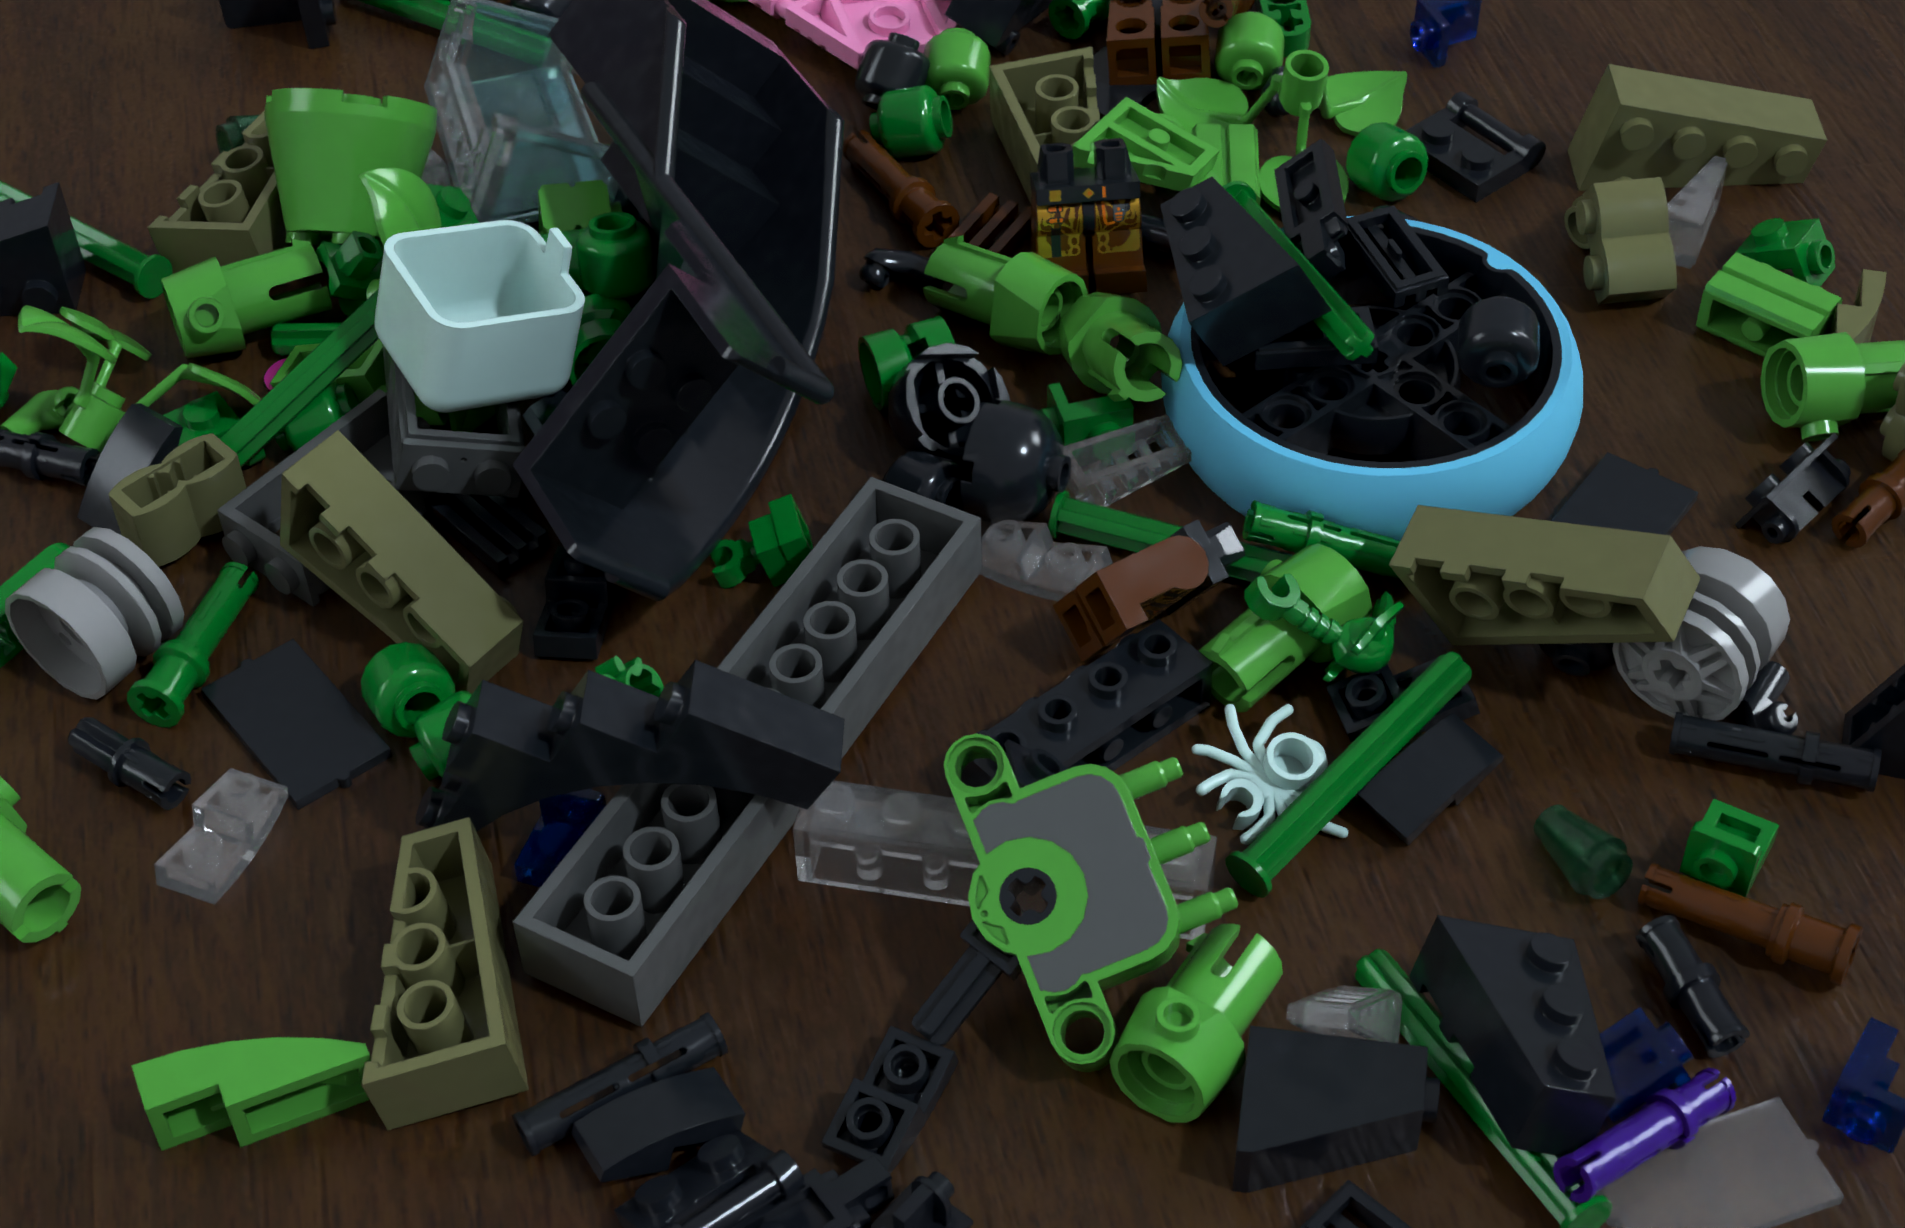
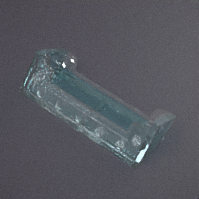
M451 0L424 87L430 106L437 109L436 128L453 186L461 188L462 192L467 196L479 223L512 220L525 224L539 221L538 190H540L541 185L568 183L570 187H574L576 182L603 180L608 187L609 200L613 202L618 188L621 187L600 160L611 145L599 143L572 75H578V73L548 36V33L559 19L490 0Z

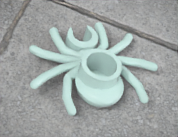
M1233 704L1225 706L1227 727L1239 754L1244 760L1210 745L1195 744L1192 746L1191 751L1194 755L1207 756L1235 768L1226 769L1207 778L1197 785L1196 793L1199 796H1203L1226 783L1217 801L1216 811L1223 808L1229 801L1236 800L1246 806L1248 810L1242 811L1237 815L1232 828L1233 830L1250 828L1240 836V842L1243 845L1251 844L1276 819L1275 810L1279 816L1328 767V760L1322 745L1299 733H1282L1273 738L1265 749L1264 745L1276 725L1293 713L1294 708L1290 704L1282 706L1267 717L1253 740L1254 753L1248 747L1240 729L1235 706ZM1263 806V816L1257 821ZM1331 822L1321 830L1324 833L1342 839L1346 838L1349 834L1347 828Z

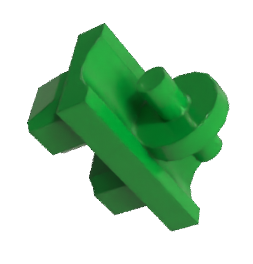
M352 231L342 245L322 241L315 251L318 260L323 262L327 268L330 295L338 298L341 310L348 316L367 300L368 286L372 280L380 278L383 251L379 241L368 233Z

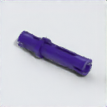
M1706 1068L1674 1090L1664 1088L1649 1095L1644 1100L1646 1104L1642 1106L1640 1111L1572 1153L1557 1159L1554 1163L1553 1174L1562 1193H1565L1568 1189L1584 1180V1185L1571 1192L1569 1199L1577 1203L1588 1202L1596 1193L1664 1150L1684 1148L1695 1139L1694 1135L1698 1133L1700 1127L1719 1115L1728 1113L1735 1106L1736 1093L1731 1081L1725 1077L1714 1086L1705 1089L1706 1085L1716 1080L1720 1075L1719 1070Z

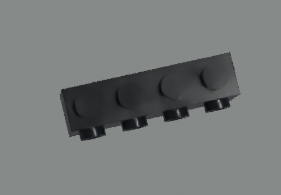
M1159 619L1142 631L1127 635L1114 649L1091 664L1079 666L1066 680L1040 697L1028 699L1015 713L989 730L984 729L976 734L991 737L1000 744L1005 753L1004 744L1007 740H1011L1032 751L1034 749L1045 750L1055 756L1062 765L1069 768L1094 764L1105 766L1114 771L1210 707L1213 663ZM987 758L974 759L964 768L961 778L962 782L971 787L985 786L991 776L997 771V763Z

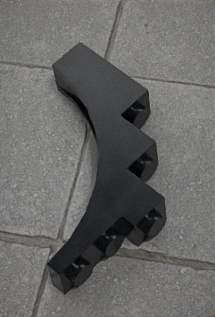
M698 660L691 664L677 683L668 682L659 697L591 670L586 672L572 693L561 692L553 706L482 680L467 703L457 701L447 717L442 739L451 744L442 782L439 788L430 786L424 793L417 810L415 823L424 827L423 830L470 817L477 832L504 814L548 797L593 787L638 783L705 785L757 794L808 810L841 772L845 719Z

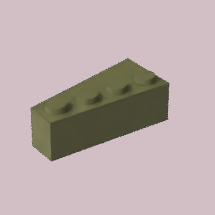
M1092 47L989 66L990 119L1030 203L1032 194L1030 173L1037 172L1040 146L1042 144L1065 143L1071 144L1073 147L1082 136L1100 121ZM1085 235V243L1088 242L1087 235Z
M1608 64L1567 152L1578 191H1586L1593 183L1610 182L1621 176L1631 179L1661 177L1664 188L1804 183L1827 142V138L1812 99Z
M264 111L242 132L245 140L242 146L228 152L223 151L211 163L214 174L200 188L190 184L177 197L180 208L169 219L166 216L159 215L147 227L159 255L166 257L171 262L173 274L214 256L217 258L220 266L292 246L285 243L286 231Z
M339 430L282 473L280 546L396 643H417L432 651L455 683V692L463 690L473 694L482 680L488 681L519 654L524 621L514 606L504 597L499 596Z
M1423 505L1417 506L1389 564L1452 645L1674 642L1701 579L1671 535Z
M470 817L403 835L390 912L394 918L391 940L389 944H384L381 969L385 975L380 1005H374L370 1029L375 1038L372 1058L370 1062H365L361 1084L388 1131L529 1090L492 864Z

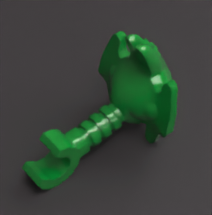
M1290 573L1284 574L1271 587L1272 592L1269 590L1263 576L1256 577L1244 590V598L1248 607L1260 618L1269 621L1284 618L1292 625H1298V629L1308 632V635L1311 637L1319 638L1320 642L1326 645L1331 644L1334 660L1324 669L1326 674L1322 678L1328 683L1344 668L1354 673H1374L1386 666L1394 651L1396 615L1405 605L1400 601L1394 604L1393 598L1388 592H1384L1381 600H1376L1371 617L1352 619L1340 626L1339 622L1332 618L1329 619L1323 613L1319 614L1318 610L1313 607L1309 608V604L1300 599V587L1297 580Z

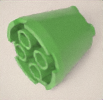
M282 88L272 90V96L266 95L264 118L286 231L285 243L292 245L291 239L310 241L312 247H319L322 241L342 245L352 231L368 233L377 239L384 252V246L375 223L370 196L359 175L363 172L380 168H399L422 178L436 135L437 109L422 102L389 95L383 96L381 104L382 100L379 98L358 94H344V91L339 89Z

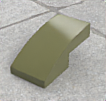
M1862 270L1853 305L1837 303L1829 334L1847 332L1855 343L1870 342L1886 285L1887 272Z

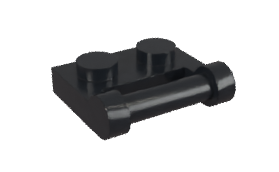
M1462 91L1456 93L1449 100L1446 108L1405 130L1417 136L1425 145L1428 154L1427 171L1475 203L1535 168L1542 160L1546 150V145L1543 141L1531 134L1523 136L1480 109L1478 101ZM1463 127H1469L1508 153L1503 155L1464 130Z
M736 1129L730 1134L721 1135L706 1142L699 1149L697 1156L668 1175L657 1176L645 1182L638 1188L633 1198L614 1209L622 1228H732L778 1197L786 1201L804 1189L806 1185L799 1167L787 1152L780 1149L774 1153Z

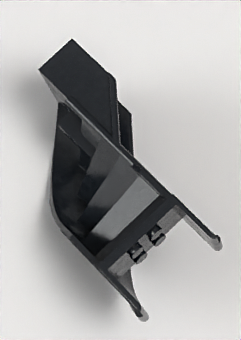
M573 0L548 33V36L584 81L585 85L580 93L581 98L614 140L600 160L653 230L659 251L656 259L658 260L657 277L574 386L569 378L567 384L559 392L543 397L529 406L522 415L535 436L512 465L564 548L574 559L605 572L607 581L652 600L661 601L678 590L697 571L736 522L775 458L796 414L801 398L803 397L815 404L823 405L830 402L834 396L832 383L815 363V359L825 329L835 280L845 121L833 108L828 106L772 40L708 0Z

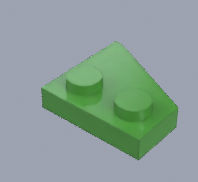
M1125 97L1072 147L1074 166L1092 168L1094 167L1093 142L1102 139L1121 138L1127 146L1130 162L1140 182L1176 191H1182L1195 186L1214 168L1220 152L1217 148L1128 97Z

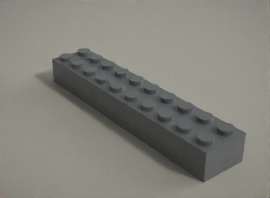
M870 477L717 668L844 718L843 758L981 573V518ZM667 783L622 785L513 921L524 973L642 1027L804 809L757 794L705 785Z

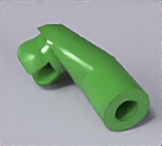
M69 386L59 390L39 392L1 424L0 429L27 435L39 431L60 429L74 404L73 400L79 389Z

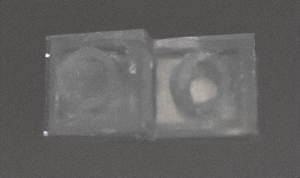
M1003 520L991 523L981 537V575L1015 590L1048 600L1059 601L1069 592L1076 589L1078 585L1093 573L1113 564L1107 546L1053 542L1046 523Z
M230 768L192 804L194 826L154 864L157 885L215 905L243 873L267 838L288 799V787Z

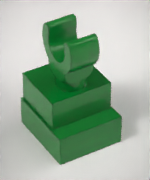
M792 494L768 502L771 513L748 522L752 536L751 541L724 539L720 541L710 554L717 566L712 572L721 588L726 589L738 585L749 573L755 571L758 564H762L774 587H777L787 582L811 552L814 545L810 530Z

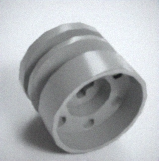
M93 527L74 541L73 546H70L55 557L54 569H42L6 598L5 614L10 627L25 651L34 661L63 687L81 697L95 700L106 695L135 669L137 656L146 657L157 650L161 641L171 637L183 626L184 611L179 596L167 576L155 562L128 538L110 529Z
M1698 546L1682 551L1701 579L1674 642L1613 643L1612 651L1617 670L1637 696L1653 709L1675 718L1676 712H1681L1683 715L1717 721L1728 716L1743 700L1746 691L1756 681L1758 671L1767 665L1785 639L1790 617L1786 599L1773 579L1752 561L1726 549Z

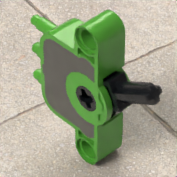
M981 734L963 736L955 741L947 751L944 771L980 863L973 873L968 894L972 920L959 935L969 947L918 1010L911 1024L930 1042L944 1046L1002 973L1015 981L1023 971L1050 1042L1062 1061L1077 1071H1098L1110 1064L1109 1060L1119 1041L1117 1026L1102 991L1154 971L1170 961L1179 947L1182 933L1217 920L1224 913L1236 909L1239 905L1233 889L1227 887L1217 892L1209 891L1176 904L1161 865L1189 854L1196 847L1208 843L1211 839L1205 823L1197 822L1188 827L1180 826L1149 838L1134 799L1164 788L1167 783L1181 778L1183 771L1177 758L1170 757L1161 762L1153 761L1121 775L1116 774L1105 766L1085 764L1071 767L1020 788L1007 755L997 741ZM987 758L997 763L996 775L985 786L971 787L962 782L961 778L964 768L974 759ZM1042 888L1041 896L1046 904L1045 910L1038 914L1036 911L1028 909L1020 916L1022 909L1016 900L1017 896L1022 891L1033 896ZM1082 1018L1097 1020L1103 1025L1105 1032L1100 1046L1087 1054L1072 1052L1066 1047L1065 1041L1066 1032L1070 1025Z

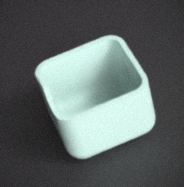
M498 220L395 234L386 240L374 319L375 330L380 341L425 406L437 412H455L547 397L559 392L567 384L571 375L585 296L569 274L572 246L558 227L549 229L547 243L534 228L512 220Z

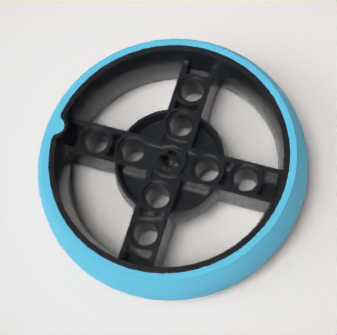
M1405 219L1449 276L1447 294L1436 296L1432 290H1427L1426 300L1414 302L1410 296H1406L1404 306L1393 309L1341 238L1338 240V243L1345 253V270L1327 282L1348 305H1360L1350 307H1369L1379 346L1377 363L1284 368L1281 371L1282 389L1241 414L1221 394L1212 381L1208 369L1217 358L1189 324L1183 302L1168 334V337L1174 341L1180 350L1182 359L1180 378L1175 382L1161 372L1162 391L1166 393L1163 401L1168 423L1182 454L1195 473L1218 497L1245 517L1248 509H1251V503L1256 500L1290 512L1294 511L1305 514L1309 510L1323 514V520L1401 541L1418 505L1512 516L1539 494L1565 460L1579 427L1583 409V370L1580 354L1570 325L1553 297L1524 267L1490 245L1445 227ZM1379 224L1378 226L1388 239H1393L1384 226ZM1402 252V258L1416 276L1420 275ZM1494 296H1507L1524 302L1535 312L1540 325L1538 366L1532 375L1524 380L1535 405L1512 427L1461 392L1459 371L1461 367L1458 362L1460 318L1471 305L1482 299ZM1335 449L1363 455H1387L1404 452L1416 461L1373 462L1352 460L1327 454Z

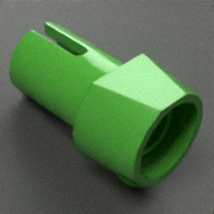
M964 235L944 239V243L938 246L930 256L924 272L926 275L954 284L949 291L933 286L923 287V293L927 302L935 307L989 325L990 337L1001 346L1046 355H1058L1061 353L1057 338L1061 318L1080 296L1088 294L1084 280L1077 274L1034 252H1020L1010 258L964 242Z
M291 239L292 246L220 266L217 258L214 256L161 279L160 282L167 307L186 359L246 350L243 335L273 327L277 323H287L331 310L332 304L328 287H322L320 282L269 296V290L273 286L323 272L311 242Z
M1095 292L1080 296L1061 318L1057 337L1061 354L1084 385L1098 393L1108 394L1107 396L1114 402L1125 401L1128 397L1134 401L1151 402L1164 397L1166 393L1149 381L1156 371L1162 372L1175 382L1180 378L1182 359L1179 348L1171 338L1162 333L1160 322L1152 310L1138 300L1111 293ZM1120 335L1117 346L1115 348L1110 345L1111 339Z
M1847 332L1787 339L1773 345L1767 350L1760 378L1761 393L1767 413L1773 422L1784 428H1800L1803 442L1826 440L1833 433L1838 436V427L1858 418L1859 414L1889 412L1895 405L1898 391L1893 389V383L1897 373L1905 363V340L1855 343Z
M1321 544L1308 545L1285 561L1280 559L1272 560L1261 572L1260 576L1265 578L1271 592V587L1284 574L1290 573L1297 580L1300 587V599L1309 604V608L1313 607L1318 610L1319 614L1323 613L1329 619L1332 618L1339 622L1340 626L1352 619L1369 617L1373 611L1369 588L1359 572L1344 556L1330 547ZM1250 608L1246 609L1198 650L1213 663L1211 694L1225 706L1233 704L1236 712L1239 713L1247 712L1305 660L1324 663L1334 658L1331 644L1326 645L1320 642L1319 638L1311 637L1308 635V632L1298 629V625L1294 626L1284 618L1276 621L1262 619L1254 614Z
M0 777V923L21 942L34 943L50 937L56 931L60 933L68 925L67 921L73 915L80 901L81 886L72 878L73 875L26 835L27 824L13 808L21 798Z
M1234 923L1220 924L1211 929L1208 934L1203 933L1186 943V951L1189 952V955L1166 987H1155L1142 994L1109 1060L1112 1076L1121 1091L1139 1108L1170 1123H1187L1198 1118L1240 1073L1246 1061L1244 1042L1241 1037L1283 974L1282 961L1275 948L1258 933H1256L1233 967L1225 960L1224 955L1239 935L1240 925Z

